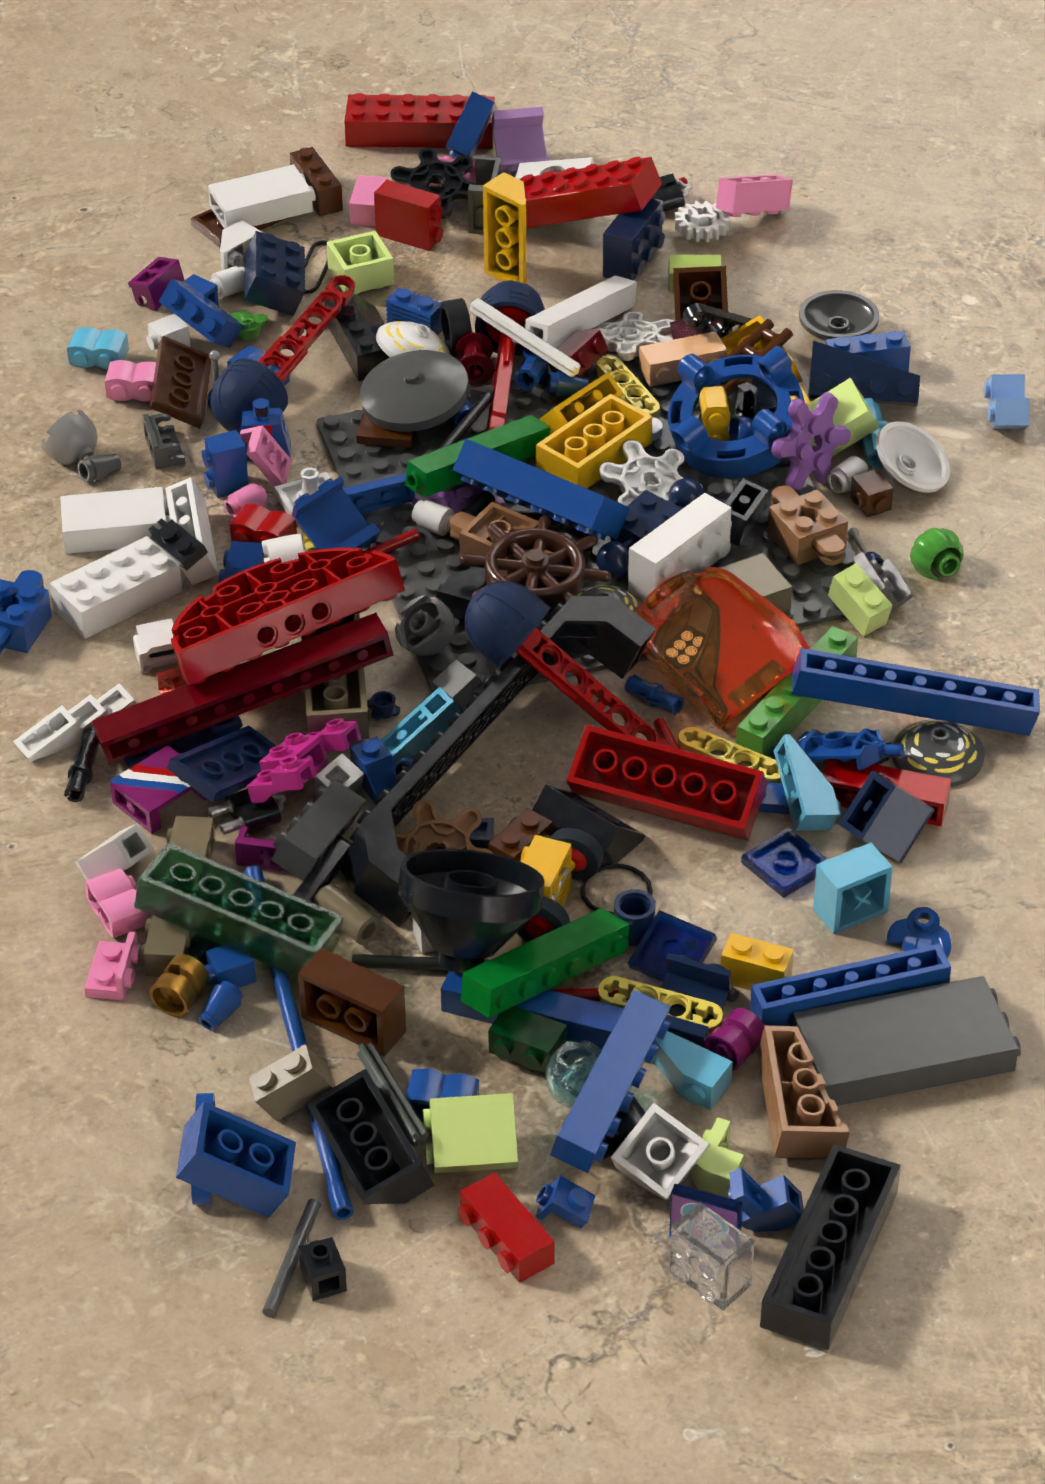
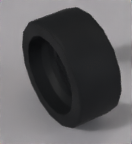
M463 298L443 301L440 307L443 336L450 352L457 350L456 347L460 338L468 333H472L469 311Z

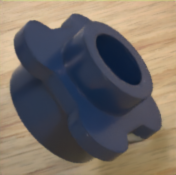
M377 692L367 701V707L371 708L373 719H386L400 714V707L395 704L396 698L390 692Z

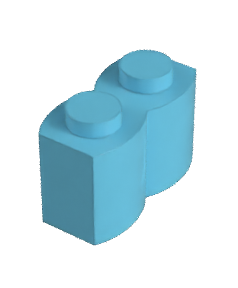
M90 327L77 328L67 347L69 364L85 368L96 366L108 370L110 362L125 359L129 350L127 333L115 329L100 331Z

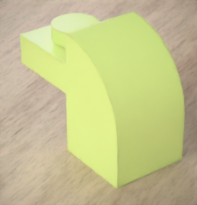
M717 1117L712 1129H706L702 1137L710 1146L689 1171V1175L693 1184L702 1192L731 1202L728 1195V1189L731 1188L729 1172L740 1167L743 1169L744 1154L727 1149L730 1139V1121Z

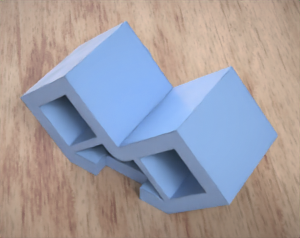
M992 374L988 378V382H984L983 387L984 398H988L987 416L988 422L992 424V429L1027 428L1029 426V398H1025V374Z

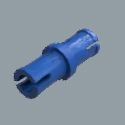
M635 674L630 676L625 684L626 692L645 700L647 705L652 707L658 706L673 715L679 714L684 706L683 697L665 690L663 685L659 683H650Z

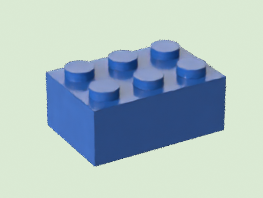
M203 1102L184 1125L176 1178L269 1218L289 1195L296 1142Z

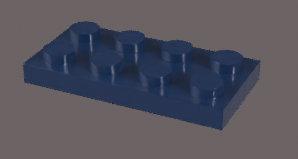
M248 725L170 758L167 769L178 776L181 781L201 793L204 798L215 802L246 788L249 783L256 779L257 774L261 772L259 761L269 754L271 748L277 745Z

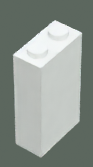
M294 164L208 185L210 207L224 229L240 220L245 221L251 226H257L313 212L312 201H315L314 189L312 186H308L304 174L299 173Z
M163 487L60 496L65 554L121 549L146 536L150 538L152 534L148 529L154 526L159 530L161 527L157 521L161 518L167 523L170 521V516H165L170 514L167 498L163 496Z

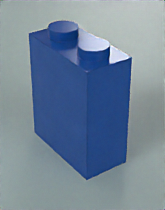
M473 91L471 92L446 145L451 157L455 159L460 156L473 158L493 116V111L497 108L494 101Z

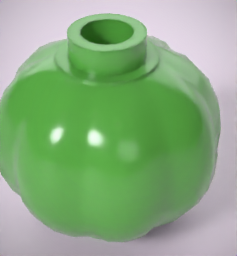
M930 528L915 539L910 552L911 563L915 570L921 576L930 579L939 578L932 572L931 566L943 576H951L959 569L964 556L963 546L960 543L959 537L953 531L944 528Z

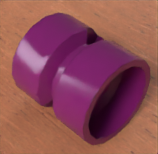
M736 1008L724 1019L721 1027L716 1028L706 1038L704 1047L733 1061L732 1071L737 1070L750 1056V1053H753L759 1047L765 1025L753 1012L744 1008Z

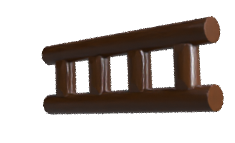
M766 319L726 357L735 355L764 356L775 346L782 347L793 336V333L788 328H785L780 334L772 331L774 323L770 319ZM762 338L770 342L762 351L753 348ZM748 378L732 379L723 387L725 388L727 398L738 388V385L744 383Z

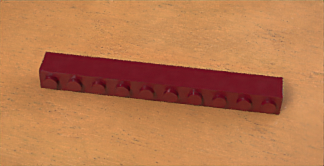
M375 612L273 651L255 660L239 664L230 671L218 672L209 676L203 683L184 685L91 722L108 764L111 765L124 760L123 758L126 756L132 757L147 751L149 748L158 747L394 656L388 632Z

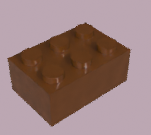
M322 948L298 972L301 1018L355 1044L360 1045L364 1043L367 1045L371 1042L383 1057L387 1055L405 1034L404 986L395 980L387 979L372 972L367 967L359 966L338 954H333Z

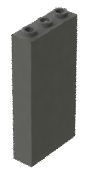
M984 976L793 1012L792 1026L799 1028L813 1056V1065L817 1073L822 1074L826 1083L825 1090L830 1100L834 1099L837 1106L1012 1072L1016 1069L1017 1056L1021 1055L1020 1042L1016 1036H1012L1009 1030L1008 1017L1005 1012L1000 1011L996 991L994 988L989 987Z

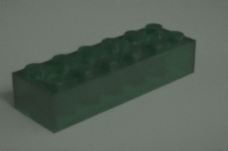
M169 842L139 877L134 907L296 977H298V972L320 948L331 953L338 945L344 918L342 915Z

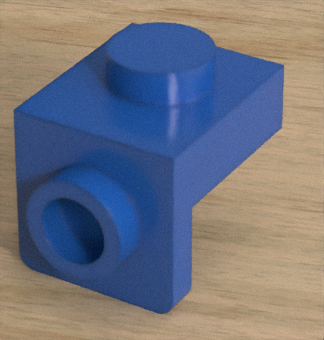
M560 1175L550 1185L545 1184L539 1191L536 1202L539 1204L536 1217L543 1220L548 1214L553 1212L577 1227L582 1228L589 1221L595 1195Z

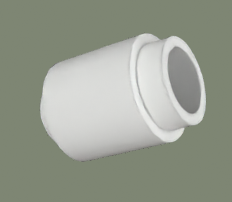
M234 266L211 275V280L209 281L218 286L219 298L244 291L245 268Z
M849 457L830 471L827 477L829 487L838 494L851 491L852 476L867 472L868 466L859 457Z
M420 500L413 508L412 520L416 522L417 526L444 536L450 532V518L454 515V511L431 500Z

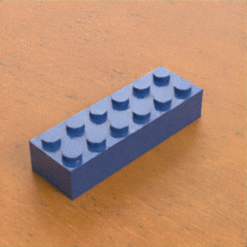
M466 438L453 467V471L462 474L460 479L537 513L546 515L584 533L594 535L596 538L604 541L606 536L617 540L630 510V507Z

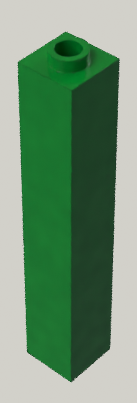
M529 415L467 439L521 461L536 455V444L549 436L550 426L533 415ZM465 440L407 461L405 486L425 498L464 483L465 481L460 480L462 474L453 471V467Z

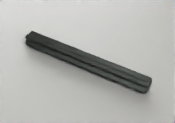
M371 1042L367 1045L364 1043L360 1044V1051L357 1055L412 1146L419 1144L424 1146L427 1143L426 1138L429 1134L376 1046Z

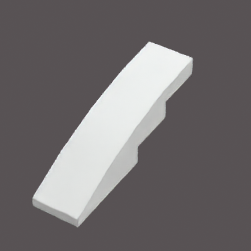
M119 683L97 700L90 694L69 711L61 705L13 742L24 756L32 762L80 743L83 730L87 727H93L91 721L137 703Z

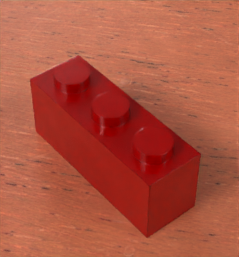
M495 1172L460 1191L458 1213L461 1220L466 1226H472L477 1232L484 1248L487 1250L491 1249L497 1256L502 1269L506 1273L511 1272L519 1283L555 1264V1241Z

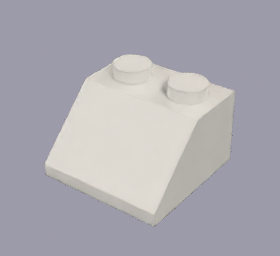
M653 1103L612 1155L611 1159L615 1168L639 1186L668 1200L710 1144Z

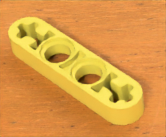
M604 355L602 358H599L597 361L598 377L609 372L624 393L620 399L659 419V402L627 366L614 355Z
M696 727L684 728L678 735V745L681 750L734 764L748 761L753 764L749 768L764 772L767 782L782 783L775 759ZM714 750H721L726 752V754L722 756L713 755L711 752Z
M618 976L607 977L599 984V998L603 1004L624 1009L627 1003L626 997L629 998V992L632 994L635 989L669 1006L674 1004L683 1005L686 1008L684 1014L674 1017L709 1026V1035L716 1028L721 1027V1023L724 1021L722 1009L719 1005L710 1001ZM614 988L619 989V993H616L614 997H609L608 992L612 993ZM692 1009H695L696 1015L693 1014V1020H690L692 1017ZM708 1014L714 1016V1019H710L708 1024L703 1023V1018H707Z

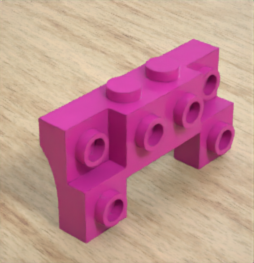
M334 719L327 722L326 727L320 732H311L303 736V733L298 732L286 736L283 743L271 748L269 754L259 761L261 772L257 774L256 779L247 785L251 803L266 802L271 795L280 791L301 790L304 787V783L316 777V773L329 763L327 751L348 750L350 748L348 742L362 739L357 721L344 722V719Z

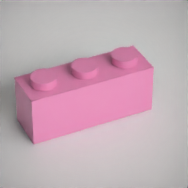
M777 174L719 178L716 208L726 211V215L730 217H741V213L758 216L760 212L778 214L779 210H789L793 179Z

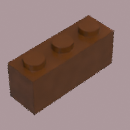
M313 147L301 148L298 151L291 152L290 165L294 164L299 173L304 174L308 186H312L314 189L315 201H312V204L317 214L324 216L342 211V185Z

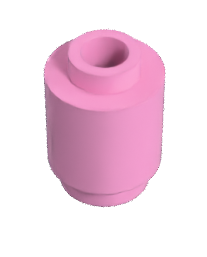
M251 482L230 494L228 499L224 501V506L229 516L234 520L246 504L266 507L268 495L261 485Z

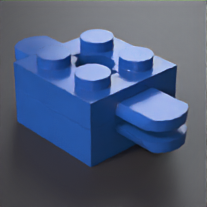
M35 570L22 571L15 582L0 579V655L5 648L28 653L52 617L49 591L44 589L42 574Z

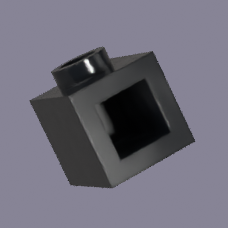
M333 1237L315 1240L298 1247L300 1270L313 1301L347 1291L346 1269Z

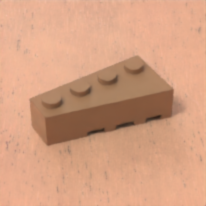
M764 1026L758 1049V1059L774 1157L827 1159L834 1144L846 1147L850 1131L846 1123L841 1122L838 1116L839 1109L834 1099L830 1100L825 1090L826 1083L822 1074H818L813 1065V1056L799 1028L796 1026Z

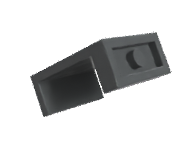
M476 156L475 158L476 183L479 185L469 184L468 187L469 233L484 234L483 185L501 174V158Z

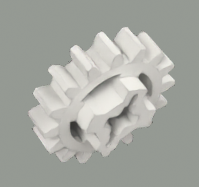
M695 201V205L686 203L685 208L679 207L678 212L675 213V230L679 231L680 236L686 235L687 240L691 238L696 242H699L701 239L709 242L712 238L719 240V235L725 236L726 231H729V216L726 215L725 211L717 209L716 203L713 205L708 201H705L704 204Z

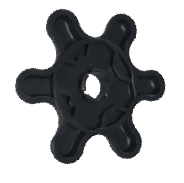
M424 148L419 151L420 164L417 167L406 168L397 166L392 168L390 176L394 182L440 195L441 207L443 208L441 219H447L451 216L453 212L452 201L460 198L468 200L469 184L479 185L474 182H468L462 177L469 173L473 166V160L470 157L460 156L452 162H442L438 159L437 152L432 148ZM431 183H434V184H442V187H441L440 185H438V186H433V185L429 186V185H430Z

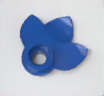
M918 907L912 910L908 918L894 922L887 934V942L902 944L903 951L940 944L947 958L951 952L952 945L949 932L940 926L938 914L928 907ZM918 919H927L929 922L922 924Z

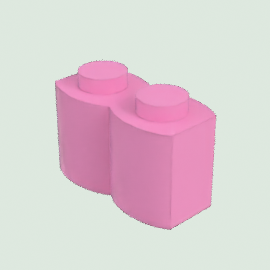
M127 360L110 362L105 379L106 397L116 401L135 399L141 402H151L156 362H141L138 364Z
M119 868L85 881L86 898L112 938L145 926L148 914H151L150 904L145 896H140L137 892L136 883L131 875L127 876Z

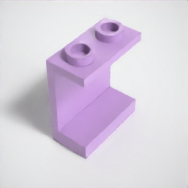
M543 107L493 111L492 128L496 157L501 158V174L505 172L515 177L520 163L551 161L550 156L546 154L542 126L544 118Z

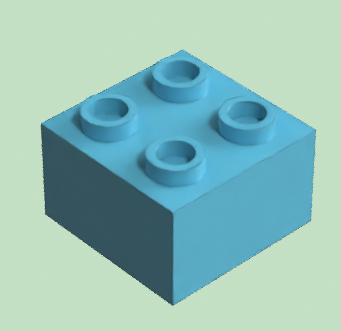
M872 842L816 864L813 910L833 934L888 912L893 866Z

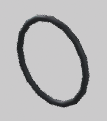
M619 863L605 864L600 866L596 872L613 868L630 870L640 875L647 884L648 893L650 895L653 893L651 881L644 872L633 866ZM585 879L580 886L581 897L586 905L595 911L599 908L593 905L586 897L585 886L589 879Z

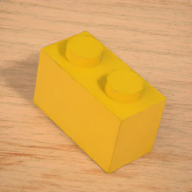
M731 933L721 954L720 965L726 970L731 971L732 986L751 990V985L791 977L794 949Z

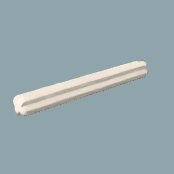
M476 298L470 304L469 310L471 313L569 377H574L579 373L580 364L480 298Z

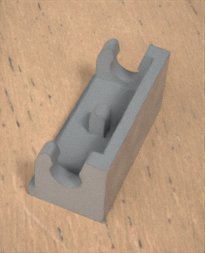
M456 659L432 682L437 688L441 687L464 712L467 709L465 705L471 698L472 690L478 687L481 679Z

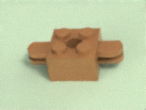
M783 485L776 487L772 491L767 533L797 566L820 558L825 565H837L845 558L848 520L818 489L799 496L791 486Z
M491 502L476 517L465 512H458L452 515L450 518V536L459 540L460 556L463 554L486 556L489 548L496 541L487 531L489 524H497L507 534L520 529L538 528L539 521ZM545 550L544 553L546 555H549L550 551ZM512 554L504 558L517 560ZM499 570L503 577L513 573V571Z

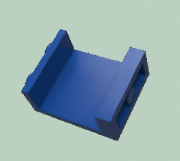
M342 476L334 481L332 478L325 480L318 486V491L312 495L305 493L294 502L295 505L291 515L316 550L345 547L364 549L378 540L379 528L374 522L368 525L343 490L344 479Z

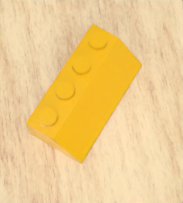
M503 172L483 185L484 273L502 282L513 280L527 284L524 182Z

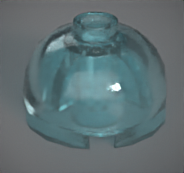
M573 1040L567 1041L553 1053L547 1064V1088L551 1096L566 1108H572L602 1051L600 1047L590 1041L583 1040L581 1043H571Z

